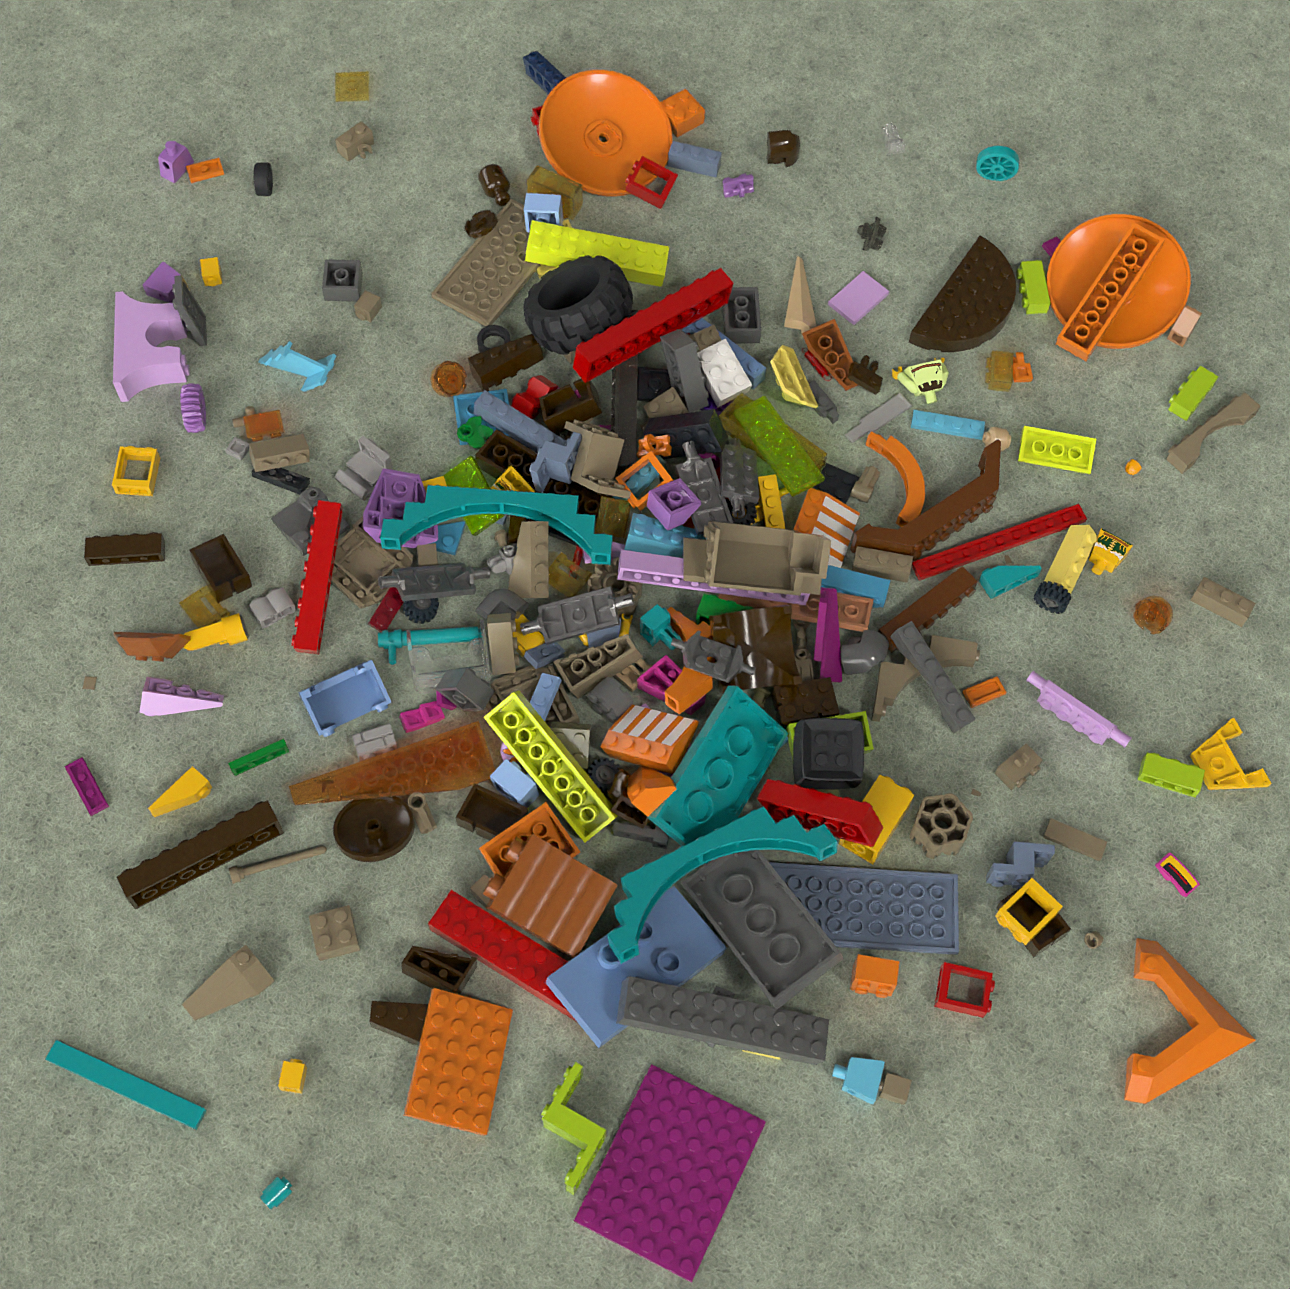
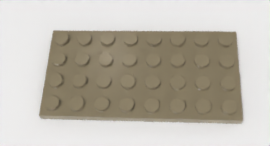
M510 199L497 215L498 222L495 228L487 235L477 238L431 293L433 299L484 326L492 325L537 271V268L542 265L525 261L530 232H526L524 205L513 199Z

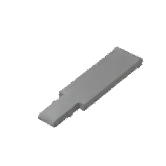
M898 393L895 397L859 421L860 425L855 426L846 433L845 437L853 443L859 438L864 437L868 432H876L911 408L912 404L902 393Z

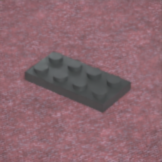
M182 275L174 276L175 284L172 285L175 299H173L174 309L178 310L181 320H184L187 330L191 331L193 339L198 342L199 346H206V315Z

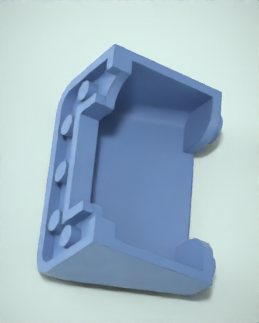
M372 660L361 663L298 692L318 735L323 734L324 737L335 733L334 729L376 709L378 712L389 708L387 704L392 703Z

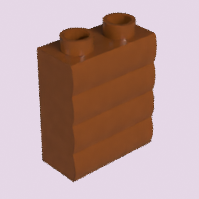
M534 834L529 835L525 841L516 836L504 855V858L512 863L504 877L495 872L482 893L491 899L486 908L568 957L575 958L579 955L618 885Z

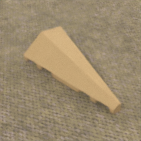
M797 256L784 327L800 329L801 333L817 327L803 259Z

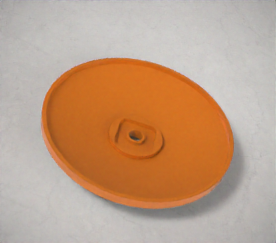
M587 70L565 78L547 96L539 118V138L548 161L560 176L583 191L601 196H624L631 194L625 191L627 186L625 181L629 173L633 174L634 170H632V167L636 160L640 161L641 157L644 156L665 167L668 161V153L672 144V129L663 105L646 86L622 73L609 70ZM599 137H605L607 142L600 141ZM641 168L634 181L647 187L658 176Z
M1111 214L1088 220L1074 228L1063 238L1050 260L1047 273L1050 305L1058 320L1065 326L1133 223L1165 239L1158 255L1097 345L1099 347L1124 349L1146 344L1158 338L1172 327L1186 305L1191 285L1190 268L1186 255L1180 244L1167 230L1143 217L1128 214Z

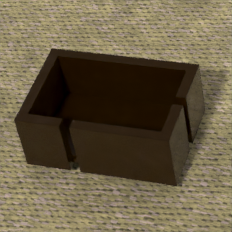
M581 378L573 382L581 397H578L572 386L568 384L539 398L543 420L551 432L558 434L567 430L564 428L566 421L573 422L574 420L584 422L602 414L598 392L592 381L585 383Z
M224 534L189 549L195 567L217 603L232 597L233 592L239 594L252 587L247 570Z
M831 677L803 681L802 684L773 687L771 696L774 709L777 711V722L784 729L789 724L798 723L802 719L818 718V714H821L820 718L838 716L840 713Z
M474 783L456 815V822L458 826L472 833L476 830L477 835L490 841L528 815L529 812L527 807Z
M1021 888L1002 899L996 909L999 911ZM1027 893L1007 910L1028 932L1048 915ZM1058 913L1024 946L1034 958L1048 949L1050 945L1052 946L1064 938L1071 928Z

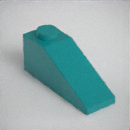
M1040 565L989 567L981 573L979 583L989 598L992 599L1038 577L1042 568Z

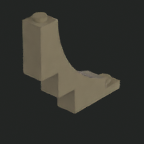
M936 635L931 636L929 648L942 668L951 666L973 667L975 661L978 662L980 650H977L978 643ZM905 656L903 665L881 662L872 721L880 722L881 716H885L887 706H893L901 691L909 683L921 676L920 672Z

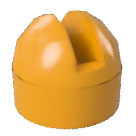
M1131 459L1125 466V471L1130 475H1135L1142 469L1141 465L1134 459Z

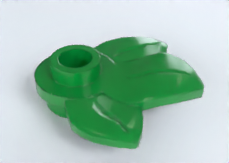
M481 416L469 418L466 424L458 428L457 437L459 440L467 442L471 447L480 449L484 445L485 440L489 439L493 434L494 430L481 425Z

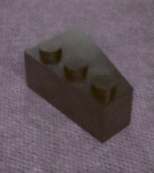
M412 946L402 961L403 974L431 989L436 988L458 995L461 994L477 968L476 957H461L455 953L445 954L438 952V950Z
M372 1001L369 1022L372 1028L419 1046L429 1004Z

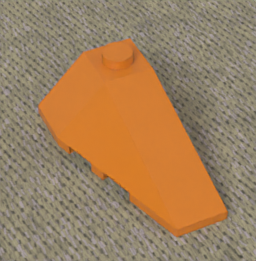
M640 766L628 780L627 794L631 803L646 816H649L677 788L670 777L651 768Z

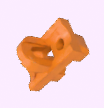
M652 434L644 435V439L638 440L639 450L636 456L642 458L650 451L655 456H670L672 448L669 444L670 437L668 435L654 437Z

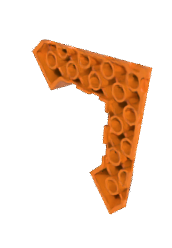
M1136 939L1133 978L1155 982L1192 1028V1030L1155 1057L1133 1053L1127 1058L1124 1100L1146 1104L1256 1040L1157 941Z

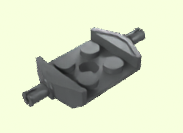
M697 631L687 642L675 638L672 639L670 646L682 649L683 662L686 668L725 682L732 681L741 671L754 675L756 667L744 664L741 646L739 645L735 649L700 636L701 631ZM707 657L715 658L716 663H710Z

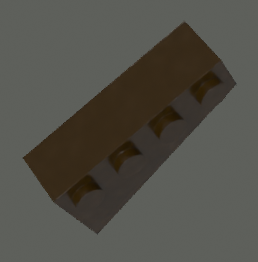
M532 334L468 357L471 374L482 392L484 390L489 392V388L493 385L497 387L502 384V380L505 378H513L519 370H526L543 360L541 345H539Z

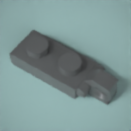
M815 380L809 382L808 384L818 404V407L814 408V410L820 417L825 418L827 416L832 424L837 422L839 414L833 401Z

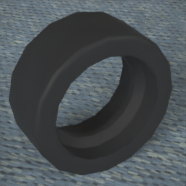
M257 162L254 165L253 175L255 193L257 196H271L273 190L271 164Z
M488 325L482 328L477 336L478 351L482 353L491 349L484 345V340L490 336L502 337L505 342L504 344L511 341L507 329L499 325Z

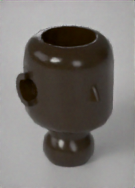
M489 164L483 167L478 174V180L486 196L495 198L497 205L505 206L511 198L508 193L510 182L505 172L497 164Z

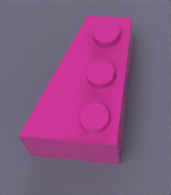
M665 655L637 679V688L665 702L664 691L676 681L682 670ZM706 694L684 712L689 715L696 712L705 704Z

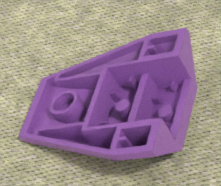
M382 469L363 513V529L376 542L381 543L380 536L383 519L403 520L406 502L425 503L426 491L420 476L413 473ZM438 524L417 534L403 544L402 547L416 548L417 545L436 542L438 540Z

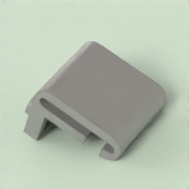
M362 436L358 440L360 450L346 463L349 468L345 472L339 469L335 478L360 499L366 501L371 496L382 469L393 470L390 454L386 450H381L377 447V444L372 439L368 440Z

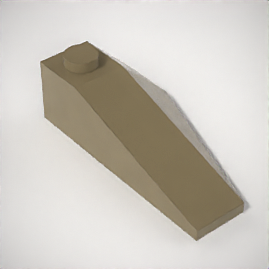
M244 945L228 958L182 1005L194 1020H198L227 1006L235 1005L242 1000L259 995L275 981L251 950Z

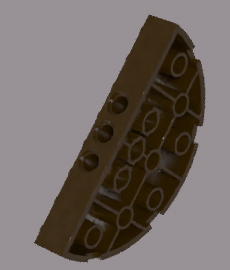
M982 236L977 238L912 329L908 343L926 350L962 352L981 346L982 343L990 341L1001 331L1009 318L1014 304L1016 281L1007 258L993 243Z

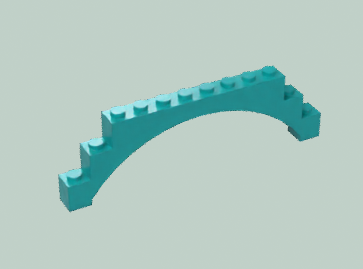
M428 485L425 503L406 502L403 520L383 519L380 536L382 549L401 550L402 545L411 538L439 523L468 515L507 514L536 521H548L549 526L576 542L589 555L591 564L611 565L612 535L595 534V515L578 514V496L570 494L560 495Z
M764 806L754 809L749 814L736 818L731 823L718 827L713 832L700 836L695 841L682 845L677 850L664 854L659 859L646 863L641 868L625 874L621 878V884L628 899H623L614 905L616 918L622 927H617L608 933L609 945L621 964L639 955L638 943L640 935L653 907L674 883L702 864L733 853L766 849L802 853L822 861L837 853L838 841L825 824L813 827L809 832H806L794 815L789 818H783L776 824Z

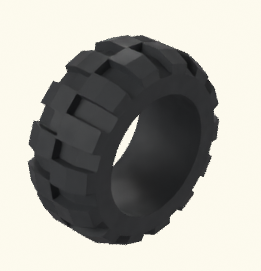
M590 255L578 257L577 260H568L560 264L553 271L549 270L541 277L537 284L531 287L528 291V297L524 301L525 322L539 345L550 352L568 355L570 352H576V347L581 342L592 339L594 335L605 332L610 326H616L623 319L629 317L632 311L633 293L624 272L612 260L599 255L594 258Z

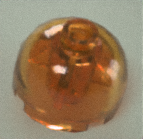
M444 361L434 367L431 372L430 382L433 390L438 395L454 397L465 390L467 383L465 384V378H467V375L459 363Z
M1147 596L1135 604L1136 608L1135 612H1133V617L1141 629L1144 630L1145 626L1151 632L1150 634L1154 635L1160 634L1171 624L1173 609L1170 603L1163 597Z

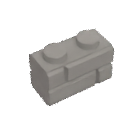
M390 723L352 735L360 762H371L377 756H390L398 750Z

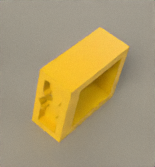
M120 446L112 481L116 494L153 496L160 463L157 449L152 447ZM128 460L151 461L147 481L124 479Z
M1031 878L999 909L995 917L1002 927H1007L1013 933V937L1018 942H1023L1027 945L1059 913L1063 906ZM1025 893L1048 913L1030 932L1007 912Z

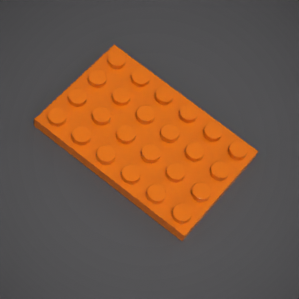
M433 988L404 1116L479 1135H487L513 1009Z

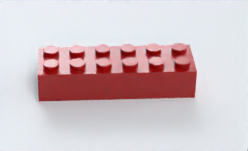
M767 779L757 797L762 807L764 806L775 822L794 815L805 830L825 824L834 837L869 847H874L884 828L870 803L855 801L849 797H839L830 792H819L814 788L807 789L797 784L791 785L781 780Z

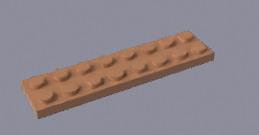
M837 592L839 628L860 632L868 630L874 599ZM727 594L718 595L720 599L732 600L739 605L751 606L754 609L791 605V619L817 623L820 595L810 594L806 605Z

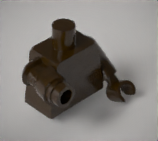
M621 769L615 774L610 790H607L609 798L613 801L611 812L644 829L646 824L652 821L631 803L627 794L628 787L625 786L631 775Z

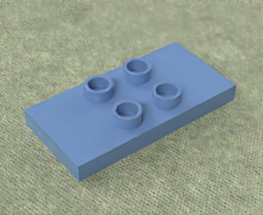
M674 886L662 895L649 914L638 943L639 955L621 964L609 945L607 934L547 978V986L598 1048L628 1027L616 1024L622 981L627 977L632 976L681 987L722 956L727 949Z

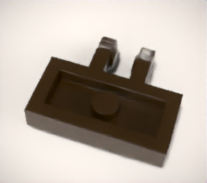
M864 355L860 364L856 361L850 364L847 378L876 395L880 392L883 380L881 376L875 373L879 363L875 360L867 369L870 357Z

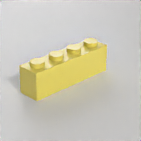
M1070 525L1044 581L1047 583L1051 581L1052 584L1054 582L1058 583V586L1062 585L1063 589L1068 590L1067 593H1072L1098 537L1090 525Z

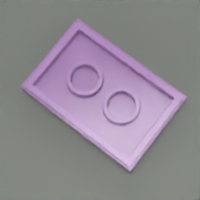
M863 271L830 299L828 305L851 324L855 325L887 297L889 291Z

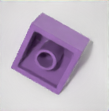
M680 478L650 490L647 500L648 509L667 531L684 524L701 505V501Z

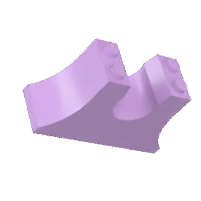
M115 292L113 384L121 402H128L134 395L152 386L187 382V376H190L189 365H186V356L182 355L180 347H156L163 341H176L187 338V331H190L187 330L184 320H181L178 310L174 309L173 303H144L128 297L124 292Z

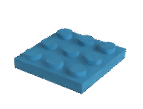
M507 389L489 391L490 394L509 405ZM483 392L453 395L457 428L466 424L469 418L477 416L474 414V403ZM482 419L481 425L490 427L494 431L497 429L496 427ZM459 440L460 445L468 444L467 442Z

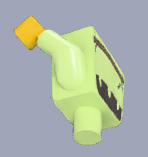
M941 357L939 360L934 358L931 362L909 366L904 372H902L903 368L898 366V372L892 369V377L898 379L916 397L925 395L927 404L937 402L935 392L943 389L949 372L944 364L945 359Z

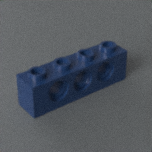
M538 51L530 52L528 55L523 56L526 74L548 95L558 83L566 78Z

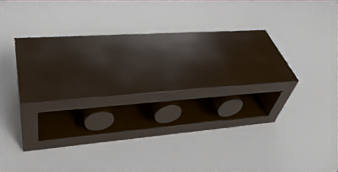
M157 532L149 534L132 533L122 536L117 534L105 537L92 536L85 538L84 558L88 566L165 561V540L162 533Z

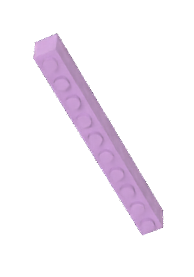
M621 550L618 563L617 580L806 605L810 595L801 593V596L711 587L707 583L683 581V558Z

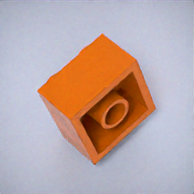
M686 88L660 102L668 115L672 132L677 138L704 123L705 109Z
M858 954L853 964L850 990H855L857 994L873 993L880 998L891 996L897 986L900 961Z

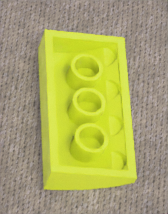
M1024 426L1021 433L1018 461L1091 474L1096 439Z

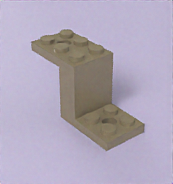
M574 420L573 422L566 421L565 429L580 433L582 436L571 480L597 493L629 499L631 491L625 489V485L614 481L624 439L618 437V433L593 423L584 424L585 422Z

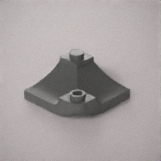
M318 487L308 488L300 494L297 501L271 518L277 528L303 556L308 554V542L312 540L310 528L311 524L315 522V517H313L314 506H317L318 500L329 501L327 496ZM343 517L339 535L350 529V525Z

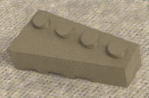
M626 634L607 641L604 645L593 646L585 652L569 655L566 659H558L553 662L570 691L579 699L593 690L604 678L613 677L643 656L634 641Z

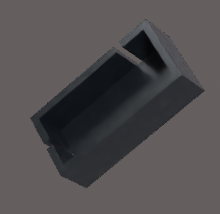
M715 409L650 418L643 432L644 435L652 434L654 437L662 435L670 437L671 455L665 457L659 455L662 459L686 457L682 445L686 442H689L690 445V441L694 442L697 454H705V451L708 454L723 452L728 440V435Z

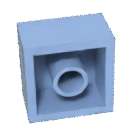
M526 193L524 204L526 232H530L532 220L562 226L561 195Z
M505 759L490 776L492 784L504 797L528 808L539 796L538 786L529 773L525 775L520 771L522 768L516 762H509Z

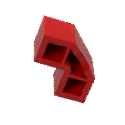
M543 375L533 376L528 382L526 392L517 393L512 398L511 407L527 417L535 419L541 407L539 398L557 390L558 386Z

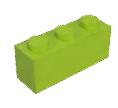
M1042 260L1021 261L1019 269L1016 270V277L1020 279L1019 292L1023 295L1022 307L1025 308L1026 314L1047 313L1050 299Z
M1201 365L1196 371L1192 370L1187 378L1189 381L1187 383L1183 382L1178 389V395L1174 393L1169 401L1171 405L1168 410L1187 421L1213 388L1219 376Z
M1147 752L1142 759L1137 780L1195 798L1201 791L1205 770L1200 769L1196 765L1180 763L1177 759H1167L1157 753Z

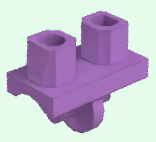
M745 173L733 179L730 177L724 178V197L728 198L739 195L742 198L746 193L754 192L753 175Z

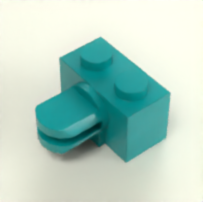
M657 604L640 618V635L652 647L661 640L670 650L676 648L670 646L672 639L681 640V638L670 625V613L667 609L661 608Z

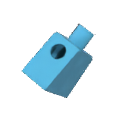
M850 1057L847 1067L838 1064L834 1065L832 1076L844 1080L841 1090L869 1104H874L885 1061Z

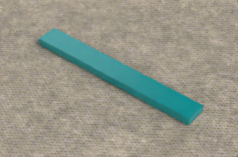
M57 1040L45 1058L50 1063L197 1130L207 1111L201 1106Z

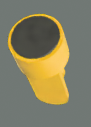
M240 613L221 618V622L186 632L184 635L191 636V640L184 648L188 651H194L217 643L220 645L229 643L231 646L247 641L249 636L242 615Z

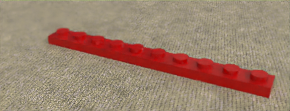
M1076 504L914 561L911 566L918 580L921 581L1068 529L1070 525L1085 523L1087 517L1081 506Z

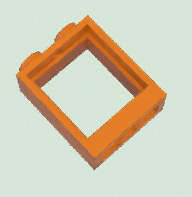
M652 451L615 478L619 484L625 485V489L631 491L625 484V481L651 462L664 479L655 488L674 481ZM631 491L630 498L627 500L633 508L637 507L641 511L647 506L649 492L638 500Z

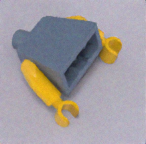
M623 613L621 618H619L620 625L578 637L583 645L589 648L604 645L607 641L626 634L629 635L633 616L631 615L630 619H625Z

